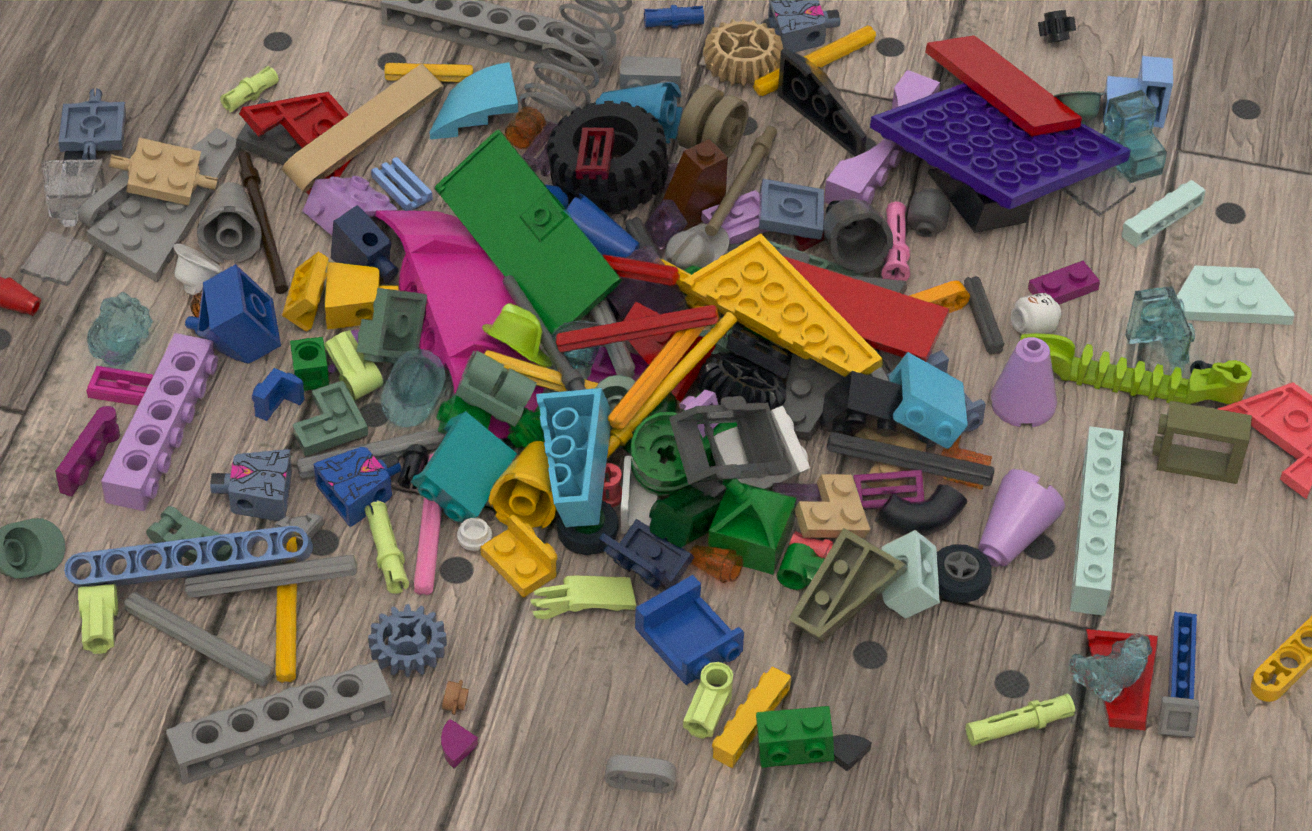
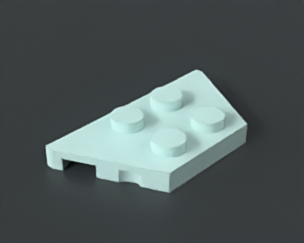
M1197 265L1192 269L1170 306L1168 319L1283 325H1292L1295 317L1292 309L1259 268Z

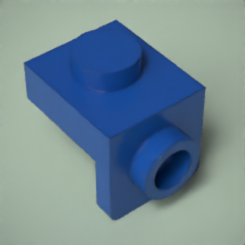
M273 368L262 383H258L253 390L252 401L254 402L255 417L267 421L284 399L301 405L305 400L303 381L292 373H285Z

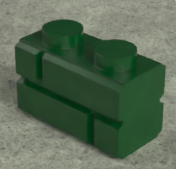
M692 486L678 493L672 492L668 498L656 500L651 507L649 518H651L649 525L650 533L662 539L667 537L668 542L682 548L709 533L721 501L710 495L704 496V492Z

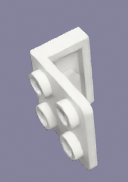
M783 406L771 410V415L784 458L791 468L790 473L768 475L763 478L738 479L741 483L766 489L810 469L807 453L800 445L794 432L793 421L787 415ZM738 427L714 436L722 465L748 464Z

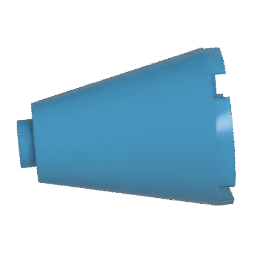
M663 82L603 92L600 98L596 99V105L604 104V101H613L617 104L623 101L630 103L632 107L638 105L644 108L647 113L650 112L658 119V123L662 125L666 144L671 143L670 138L675 139L678 135L683 107H677V97L682 98L679 86L674 82Z

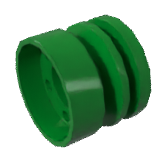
M659 412L645 418L636 428L631 440V471L637 483L647 492L660 497H669L672 492L678 493L693 486V484H688L669 417L678 414L675 412ZM673 456L672 461L668 460L665 464L661 463V457Z

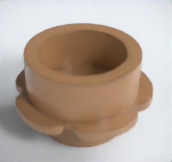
M459 680V683L448 681L442 709L452 711L453 715L456 714L457 709L465 710L469 689L462 688L463 680Z

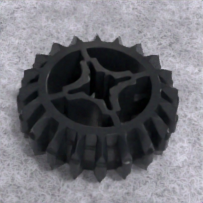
M724 352L711 354L705 364H702L699 371L697 387L702 392L704 390L714 392L719 405H721L722 398L736 396L743 397L746 404L768 403L770 411L783 406L785 403L786 386L782 383L780 377L732 352L728 354Z

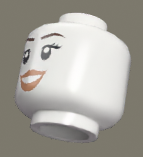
M1046 293L1019 298L1011 311L1012 325L1021 334H1051L1057 329L1061 318L1059 304Z

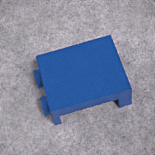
M694 575L687 577L635 607V629L685 685L700 679L702 669L709 663H724L735 660L743 652L744 631L740 627L731 630L700 597L701 583Z

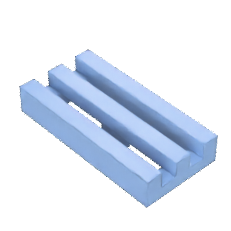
M397 157L392 159L391 165L385 162L381 165V170L377 167L371 170L372 178L405 211H412L433 200L432 191ZM386 176H389L398 185V188ZM403 193H406L413 201L411 202Z

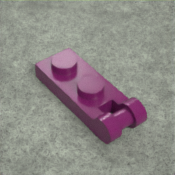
M103 406L95 412L55 470L60 493L72 497L78 487L84 485L87 481L89 471L95 462L102 459L108 443H113L119 439L120 430L116 423V410L113 407Z

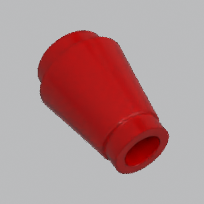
M0 277V308L34 316L40 307L41 298L36 297V295L11 277L6 279Z

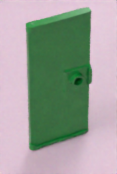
M500 130L493 132L434 187L435 191L444 199L505 277L512 275L555 341L558 333L570 331L574 325L623 281L572 219L570 213L549 191Z

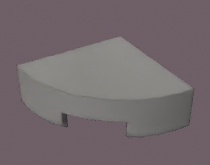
M306 513V516L285 517L274 526L275 528L298 526L311 539L324 525V521L320 515ZM295 536L297 544L302 546L303 538Z

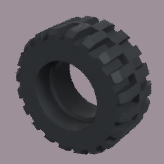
M604 101V104L596 105V102L587 104V107L583 109L578 107L572 110L569 117L565 115L558 122V126L556 125L553 128L547 141L552 184L559 186L562 192L567 195L569 205L575 197L579 198L581 193L603 212H611L612 215L620 214V211L626 209L632 211L637 209L638 204L642 203L645 205L653 198L652 194L657 195L667 180L669 166L664 129L658 123V119L638 105L632 107L628 102L621 101L620 104H617L613 101ZM582 128H614L615 138L612 155L622 156L611 159L608 179H602L601 175H596V179H589L587 174H584L583 179L576 178V165ZM590 135L585 165H590L595 136ZM602 136L599 157L603 156L606 136ZM598 160V166H601L602 160Z

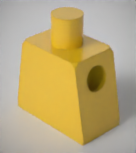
M328 262L325 295L327 329L361 326L362 319L372 320L377 288L399 290V286H381L380 271L376 267Z

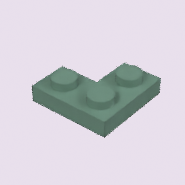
M343 380L312 390L313 400L321 415L292 424L293 433L305 456L368 435V426Z

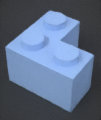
M1142 56L1138 78L1107 76L1104 90L1106 94L1103 95V123L1164 128L1173 87V58Z

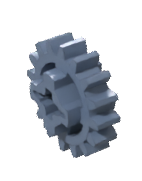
M406 604L404 611L401 612L396 607H391L392 615L389 617L383 613L379 614V624H371V634L368 635L369 648L371 649L372 660H378L381 670L391 666V675L395 676L399 670H404L405 676L410 677L411 670L416 669L422 675L425 674V665L435 668L437 666L436 657H444L447 637L444 632L443 621L437 622L435 612L424 615L423 606H420L416 611H411L410 605ZM430 635L431 641H430V643H429V645H428V644H427V636ZM386 637H389L388 645L384 644Z

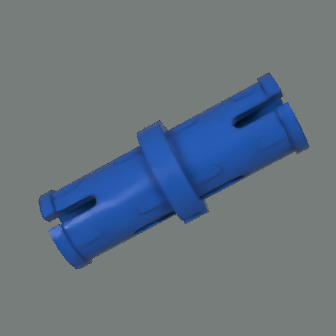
M670 5V8L644 9L645 28L656 26L678 28V25L704 24L703 5L692 7Z

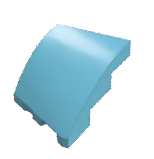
M510 63L486 67L458 83L449 92L429 132L430 140L458 137V128L488 125L489 115L517 113L518 100Z

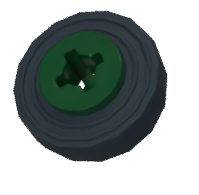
M603 500L599 525L565 527L560 515L556 522L558 538L565 548L583 555L603 552L606 546L599 540V537L604 533L616 540L619 530L615 510Z

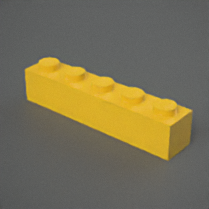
M772 666L767 673L764 672L761 675L758 686L750 690L747 701L738 706L735 717L727 721L721 736L717 735L712 743L714 759L731 768L734 767L757 735L756 712L775 711L790 690L791 676Z

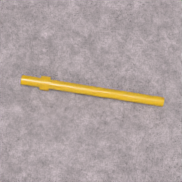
M727 312L666 376L624 429L618 430L613 428L610 431L607 459L620 445H626L633 437L632 432L737 322V318L732 313Z

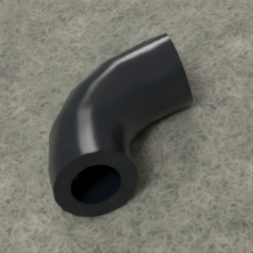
M939 484L934 493L927 500L920 503L907 501L893 493L878 512L875 522L903 536L914 530L922 536H928L947 528L963 511L968 501L959 491L944 484Z

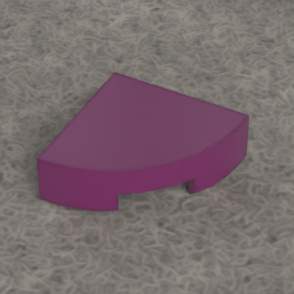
M449 719L442 730L441 746L445 760L455 769L478 745V737Z

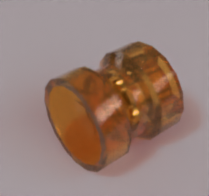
M525 106L520 109L515 119L506 126L505 136L515 147L520 149L529 148L534 142L535 136L539 135L546 127V120L537 109Z

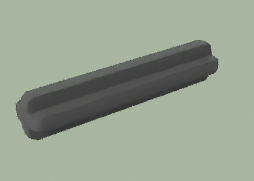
M977 276L967 277L964 280V287L970 293L969 305L986 351L991 355L1001 353L1005 343L981 279Z

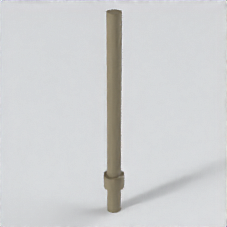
M768 126L762 136L757 137L751 147V154L705 227L707 235L715 236L761 159L767 157L771 151L772 141L777 135L775 127Z

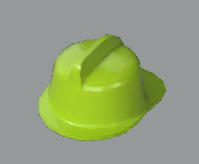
M507 303L493 325L485 324L482 326L483 331L488 335L506 343L530 361L546 368L552 366L550 358L539 349L542 328L537 317L530 311L512 303Z

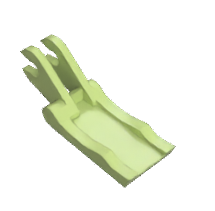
M567 576L563 579L564 585L534 590V595L547 596L546 598L530 599L531 604L536 607L549 608L545 611H533V615L538 619H550L569 610L577 612L588 608H605L619 611L623 609L635 610V607H637L630 577Z

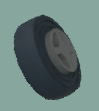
M962 544L946 546L937 552L939 595L943 599L955 603H968L978 600L986 593L992 579L991 564L986 555L977 548Z

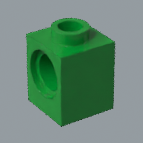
M323 337L291 340L290 347L294 375L303 381L304 391L315 390L329 385Z

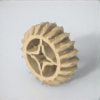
M744 18L739 22L731 19L729 24L721 22L719 27L712 28L711 33L705 39L703 56L706 69L711 71L712 76H719L720 82L730 81L731 86L735 83L742 84L743 88L747 83L754 85L756 79L780 68L783 44L781 36L776 35L775 29H768L766 23L759 25L755 19L752 22H747Z

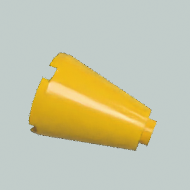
M535 441L528 444L491 488L489 496L490 507L493 505L496 511L495 516L507 526V518L515 514L522 522L529 523L532 528L542 526L541 529L551 523L556 515L557 509L553 501L548 470L549 463L544 446L545 442Z

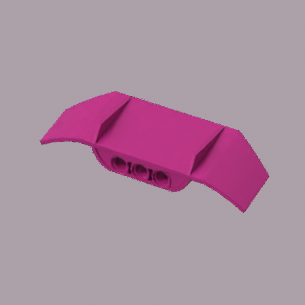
M376 210L375 216L383 220L396 232L401 239L406 253L400 270L399 290L427 294L419 344L425 364L431 368L450 371L454 393H456L467 361L473 351L476 352L478 350L484 354L485 351L490 350L536 364L506 343L483 331L482 326L485 324L493 325L507 303L516 304L502 283L505 276L458 217L439 211ZM536 385L525 406L529 411L535 412V409L538 407L536 394L543 393V387ZM492 415L488 430L499 439H509L507 437L510 434L508 423L501 422Z

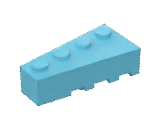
M602 388L536 394L541 414V427L545 438L544 446L548 457V470L554 505L565 527L599 525L611 429L607 417L612 411Z

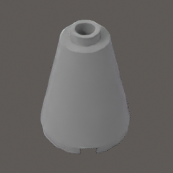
M227 182L221 184L216 189L198 224V243L202 251L215 261L224 262V260L234 259V263L242 262L251 257L259 248L262 231L244 188L237 183Z

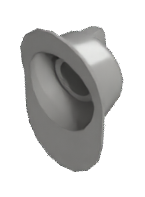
M707 224L697 225L688 231L676 233L667 243L664 260L682 270L690 266L704 268L720 256H724L730 243L728 233L720 227L715 236H709L705 232Z

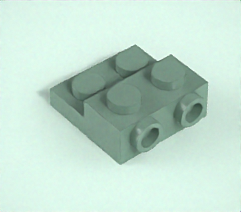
M377 288L373 304V319L361 320L356 352L364 353V360L374 362L385 361L403 364L404 358L417 359L427 294Z

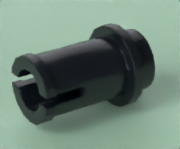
M418 444L410 445L403 452L404 464L398 478V483L406 489H410L413 477L421 473L424 466L428 464V450Z

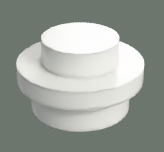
M480 518L466 519L457 531L459 544L467 550H480L481 545L492 539L491 528Z

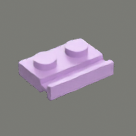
M756 190L739 196L721 227L728 233L729 244H738L760 233L768 232V230L758 229L760 195ZM720 204L702 211L701 220L704 224L709 223Z

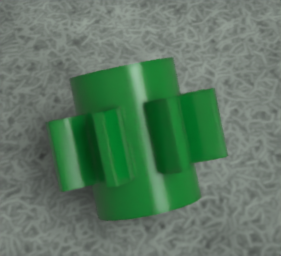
M524 408L522 416L515 427L508 423L510 434L507 437L516 448H519L521 445L525 448L528 444L535 441H545L539 409L533 412Z

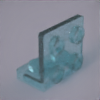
M1173 286L1135 291L1125 333L1128 343H1149L1160 340L1172 371L1175 367H1179L1183 375L1185 364L1189 362L1190 343L1194 342L1195 332L1192 323H1188L1185 317L1182 299L1177 298Z

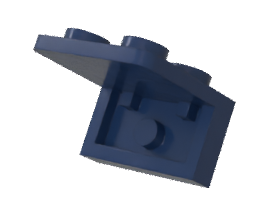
M638 519L634 521L620 543L604 533L599 537V540L606 546L603 551L613 558L617 565L628 572L634 571L640 576L642 581L658 590L660 585L668 589L677 584L695 558L685 549L668 542L667 538L662 539L650 533L649 526Z

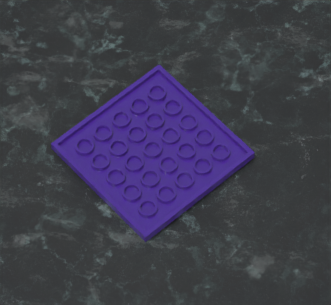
M964 83L871 116L870 128L880 133L883 138L892 140L902 146L905 151L916 154L926 160L929 165L938 167L950 174L951 178L962 181L972 187L975 192L986 195L996 201L999 206L1009 210L1127 162L1131 152L1130 149L1083 123L1075 129L1031 136Z

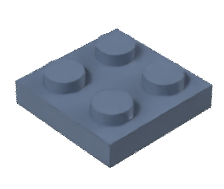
M762 179L758 229L821 240L824 224V189Z

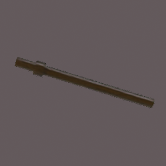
M242 152L238 156L242 170L240 172L242 185L247 188L252 208L261 227V241L275 291L278 294H283L287 292L288 286L260 191L261 179L259 172L253 166L250 153Z

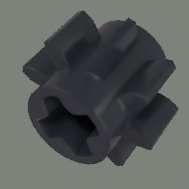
M1066 10L1044 13L1045 21L1038 22L1039 35L1047 36L1048 43L1070 40L1069 32L1076 31L1075 17H1067Z

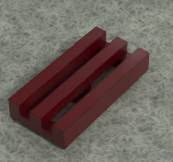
M582 128L576 165L577 179H583L584 174L589 175V179H596V175H601L602 179H608L615 138L614 128ZM590 135L595 136L590 165H585ZM602 136H606L602 165L598 166Z

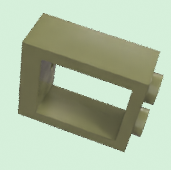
M1170 401L1167 415L1160 414L1157 434H1162V437L1155 436L1152 455L1158 456L1156 470L1237 484L1249 444L1252 415ZM1175 433L1230 443L1228 452L1222 453L1172 444Z

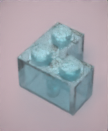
M1142 90L1109 99L1107 113L1104 116L1103 135L1131 150L1129 160L1116 166L1118 171L1123 173L1130 183L1163 174L1167 155L1166 149L1152 132L1157 109Z

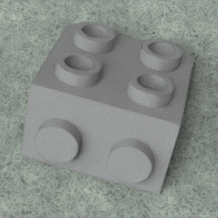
M625 56L621 59L620 89L663 82H674L681 89L680 59ZM677 97V103H680V97Z

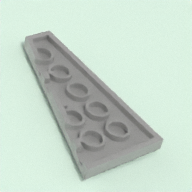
M218 128L191 148L201 151L198 164L199 174L218 177V180L221 175L227 173L241 148L236 146V139ZM197 186L191 195L189 206L133 194L86 231L87 238L93 244L153 281L158 282L162 276L163 267L166 263H170L175 255L173 245L184 241L205 208L204 202L209 195L212 196L215 191Z

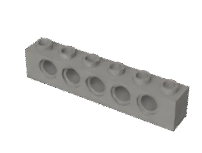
M377 661L366 665H357L350 670L332 676H323L314 682L298 687H290L280 693L262 699H253L246 704L228 710H219L209 716L191 722H182L173 728L166 729L169 750L182 785L392 716V696Z

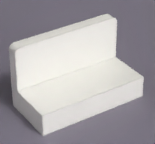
M625 456L621 534H626L636 519L649 526L651 518H649L651 507L658 500L657 495L647 492L637 483L631 471V456Z

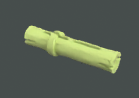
M375 501L371 503L374 513H372L371 507L367 505L365 514L368 518L378 553L376 562L378 568H381L383 571L387 590L390 593H401L403 589L400 581H402L404 589L409 587V581L403 566L405 562L404 554L398 549L386 504L381 501Z
M1068 693L1041 702L1038 700L1030 701L1028 706L966 723L967 738L972 746H976L1034 727L1037 730L1046 727L1047 723L1075 716V705Z

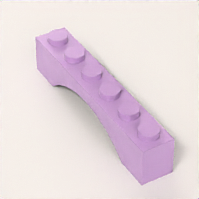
M907 70L894 87L892 109L938 93L940 82ZM884 138L869 151L840 161L826 180L824 202L829 204L835 200L842 201L844 199L857 198L871 204L875 190L878 186L882 187L885 184L890 169L898 166L904 148L892 140Z

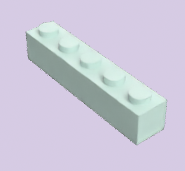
M1193 180L1181 184L1172 193L1169 192L1161 200L1155 201L1147 209L1141 210L1133 218L1127 219L1123 224L1122 238L1136 248L1202 205L1206 190Z

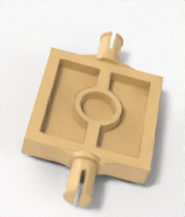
M139 138L136 151L130 159L112 154L109 168L128 171L129 179L126 192L188 206L191 195L197 186L215 191L218 177L199 174L198 164L201 151Z

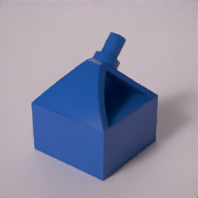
M235 264L203 282L199 317H187L185 321L186 328L194 330L197 336L202 339L212 340L215 350L247 364L281 346L273 298Z

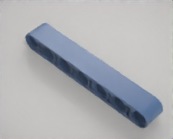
M284 526L77 553L67 560L64 571L68 580L77 587L108 584L122 586L301 562L310 557L313 544L302 528L298 526ZM292 537H302L303 545L300 550L296 552L287 551V542ZM259 541H266L268 543L266 553L260 557L252 556L253 545ZM225 545L232 546L233 552L231 557L226 561H218L216 557L218 550ZM189 550H196V561L192 565L183 566L181 562L183 554ZM152 555H161L162 563L160 567L153 571L148 570V559ZM119 559H126L127 567L122 574L113 575L112 566L114 562ZM86 563L91 564L90 575L85 579L79 580L77 578L78 568Z

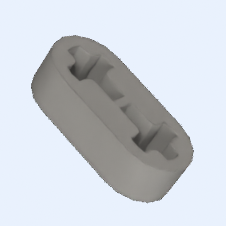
M615 755L607 761L604 778L610 786L618 789L667 793L673 790L675 786L677 770L667 760Z

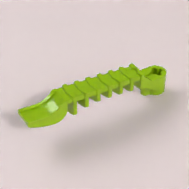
M1031 333L1022 334L1020 338L1022 340L1034 337L1046 342L1050 349L1052 369L1064 381H1075L1076 385L1080 386L1082 384L1093 385L1095 389H1100V387L1109 388L1115 393H1118V391L1129 392L1131 396H1136L1137 394L1148 396L1150 400H1154V398L1165 399L1166 403L1175 401L1191 405L1192 403L1209 399L1232 404L1243 399L1252 376L1251 369L1245 363L1229 360L1225 363H1214L1212 368L1199 370L1194 368L1190 378L1186 379L1182 378L1181 368L1175 367L1171 375H1165L1163 373V365L1157 364L1153 372L1145 371V363L1143 361H1138L1135 369L1127 367V359L1124 357H1120L1117 365L1109 364L1110 355L1109 352L1103 351L1099 362L1093 361V346L1091 344H1086L1081 358L1074 357L1076 349L1074 343L1067 337L1060 335Z

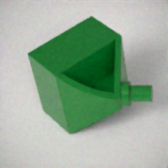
M725 479L723 485L727 489L709 529L707 556L774 575L794 525L796 498L741 483L738 479Z

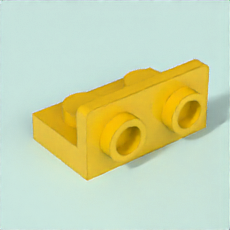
M319 251L295 269L282 313L283 317L306 332L313 326L324 288V281L327 277L325 270L329 258Z
M512 514L507 518L508 529L481 545L480 552L481 556L524 598L556 578V561L558 558L553 547L548 543L544 544L535 535L529 523L522 522L515 514Z

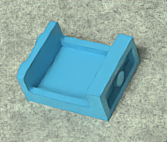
M907 352L889 375L890 382L902 385L903 400L894 411L893 419L948 449L968 426L963 382Z

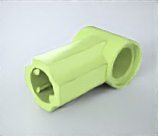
M349 330L325 342L324 347L340 373L339 380L344 381L355 401L382 387L383 378L373 361L364 360V354L356 352L358 343Z
M116 584L79 587L78 602L82 619L83 650H89L93 654L107 653V650L114 647V616H118Z
M713 662L702 669L699 686L683 720V728L688 730L692 736L701 739L712 737L725 706L731 701L733 673L728 665L721 662ZM712 684H720L722 686L714 687Z

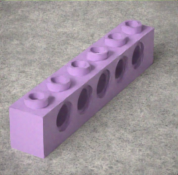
M174 333L101 480L106 503L145 511L150 499L156 497L162 473L168 472L174 448L180 447L185 425L193 420L197 400L204 397L208 377L210 374L213 375L217 369L218 356L214 355L212 340Z

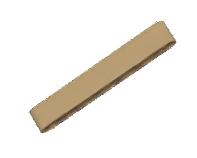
M423 64L418 65L296 152L286 161L281 170L303 193L313 187L316 179H324L433 100L444 86Z

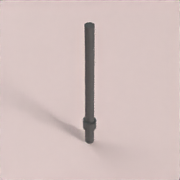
M512 275L506 276L502 283L515 304L530 311L539 320L542 328L540 343L562 375L561 382L566 390H586L584 386L585 380L577 369L572 368L565 355L558 350L556 341Z

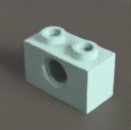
M914 530L882 546L884 552L905 563L907 571L882 592L884 603L890 609H893L906 619L940 603L937 550L935 545Z

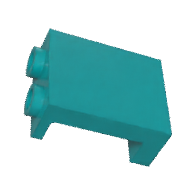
M466 411L448 421L444 428L448 433L424 470L415 475L411 480V483L418 488L421 496L436 502L444 509V513L450 519L461 523L466 519L478 517L489 499L493 484L510 466L517 455L514 450Z

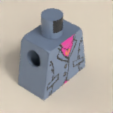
M769 0L768 21L770 27L775 29L776 35L781 36L783 49L786 48L793 52H799L822 46L825 43L826 28L840 26L838 10L822 11L819 0Z
M283 449L235 455L233 457L231 473L211 474V493L228 494L230 509L234 514L280 521L286 517L292 478L290 450Z

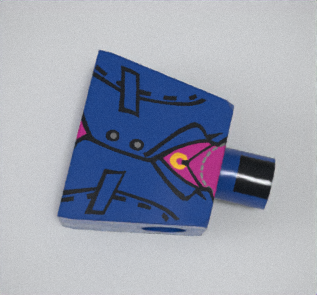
M359 447L314 463L317 488L349 527L354 526L366 517L365 508L367 505L371 507L373 512L372 502L381 501L385 503L390 500L392 496L390 477L401 472V465L394 454L391 453L377 460L366 447Z

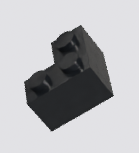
M851 371L825 393L820 430L854 436L863 428L875 430L878 435L884 437L896 436L907 428L893 419L894 411L903 400L902 385Z

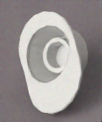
M182 244L173 245L174 250L178 254L174 272L175 278L184 284V290L187 293L196 296L202 291L203 282L221 273L222 269L208 256Z

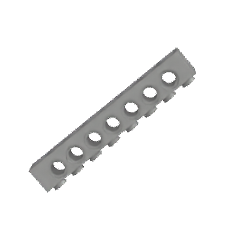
M479 0L381 1L383 25L538 63H549L566 70L593 76L592 72L575 71L552 62L545 56L541 48L546 43H557L567 46L553 36L550 27L556 23L573 25L569 22ZM562 28L556 29V32L562 37L574 43L596 47L589 40L575 32ZM584 30L593 36L602 47L608 45L611 40L609 33ZM616 44L613 48L605 51L608 63L604 68L597 70L599 78L605 79L616 57ZM569 47L583 55L593 66L599 65L602 61L601 52H586ZM554 48L547 49L548 52L562 61L587 67L582 61L569 53Z

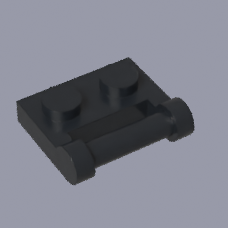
M737 321L727 336L726 349L785 379L791 368L793 353L744 329L745 325Z

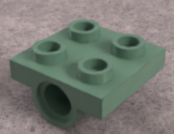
M476 350V352L473 351L467 361L455 395L461 397L467 404L477 406L492 414L497 420L507 422L515 427L537 382L511 368H504V364Z

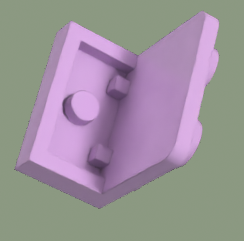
M332 176L330 179L315 180L303 212L332 235L333 221L356 205L369 217L375 216L376 210L396 211L397 208L389 202L390 199L386 195L376 192L369 186V182L362 177L339 178Z

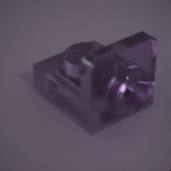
M663 200L644 226L658 248L666 249L670 238L676 233L681 232L688 223L673 200Z

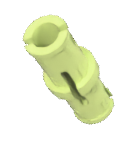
M267 66L256 75L242 79L238 86L221 95L220 101L227 111L233 112L250 100L255 101L263 91L279 82L278 75L272 67Z

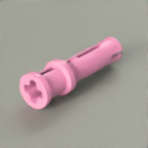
M895 201L888 204L886 208L887 223L893 233V247L889 249L887 256L883 259L885 264L882 267L881 275L883 279L907 281L910 277V268L907 265V261L910 258V249L905 244L906 206L901 202Z

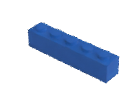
M1174 612L1171 623L1168 697L1194 699L1197 614Z

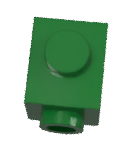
M454 395L446 402L443 401L439 407L436 417L440 421L438 432L445 434L447 431L444 428L448 421L465 411L488 429L492 414L477 406L469 405L461 397Z

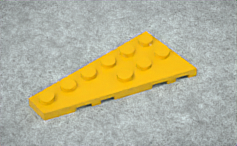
M761 233L682 280V289L715 305L726 313H732L737 319L844 377L851 371L869 375L882 367L883 358Z

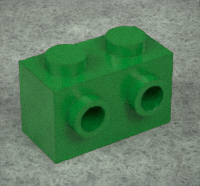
M830 706L756 712L761 768L834 761V740Z

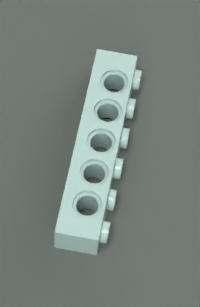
M1089 426L1083 458L1070 611L1100 616H1105L1111 592L1123 431Z

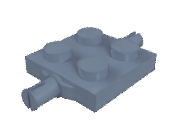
M94 88L90 90L89 101L63 104L58 141L60 152L83 151L82 160L88 164L89 156L90 162H95L96 151L123 150L126 118L125 102L101 101L102 91L96 88V95Z

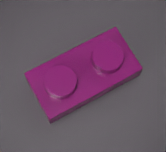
M1080 261L1029 280L1028 290L1032 295L1046 293L1055 302L1062 304L1099 290L1100 280L1084 261Z

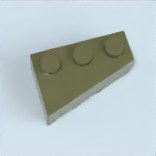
M843 528L788 620L796 628L823 643L907 571L906 564Z

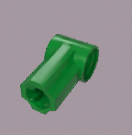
M793 543L786 550L776 575L777 580L789 589H803L805 586H809L825 558L816 556L814 550L807 545Z

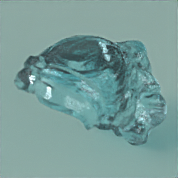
M121 292L117 297L103 299L100 315L95 319L87 333L89 352L93 357L102 359L109 366H119L131 361L139 348L141 340L148 337V328L153 323L149 309L141 305L139 299L136 297L131 298L127 293Z
M1136 633L1126 640L1117 641L1112 645V652L1108 656L1096 654L1093 657H1084L1080 654H1074L1069 662V671L1072 674L1073 680L1087 687L1106 702H1112L1121 694L1123 688L1133 685L1143 674L1148 662V656L1152 653L1149 637Z

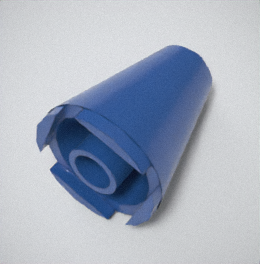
M580 193L579 198L575 197L566 210L601 254L640 260L642 251L638 250L640 243L585 195Z

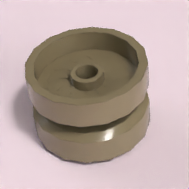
M706 84L699 87L690 98L682 114L677 137L679 146L689 149L710 139L729 158L738 146L745 131L749 113L748 103L732 95L724 97L722 91Z

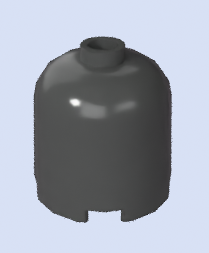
M851 198L836 203L826 213L823 224L824 239L838 265L853 270L854 273L871 272L884 263L883 259L887 256L889 249L893 247V233L886 220L875 207L865 200Z

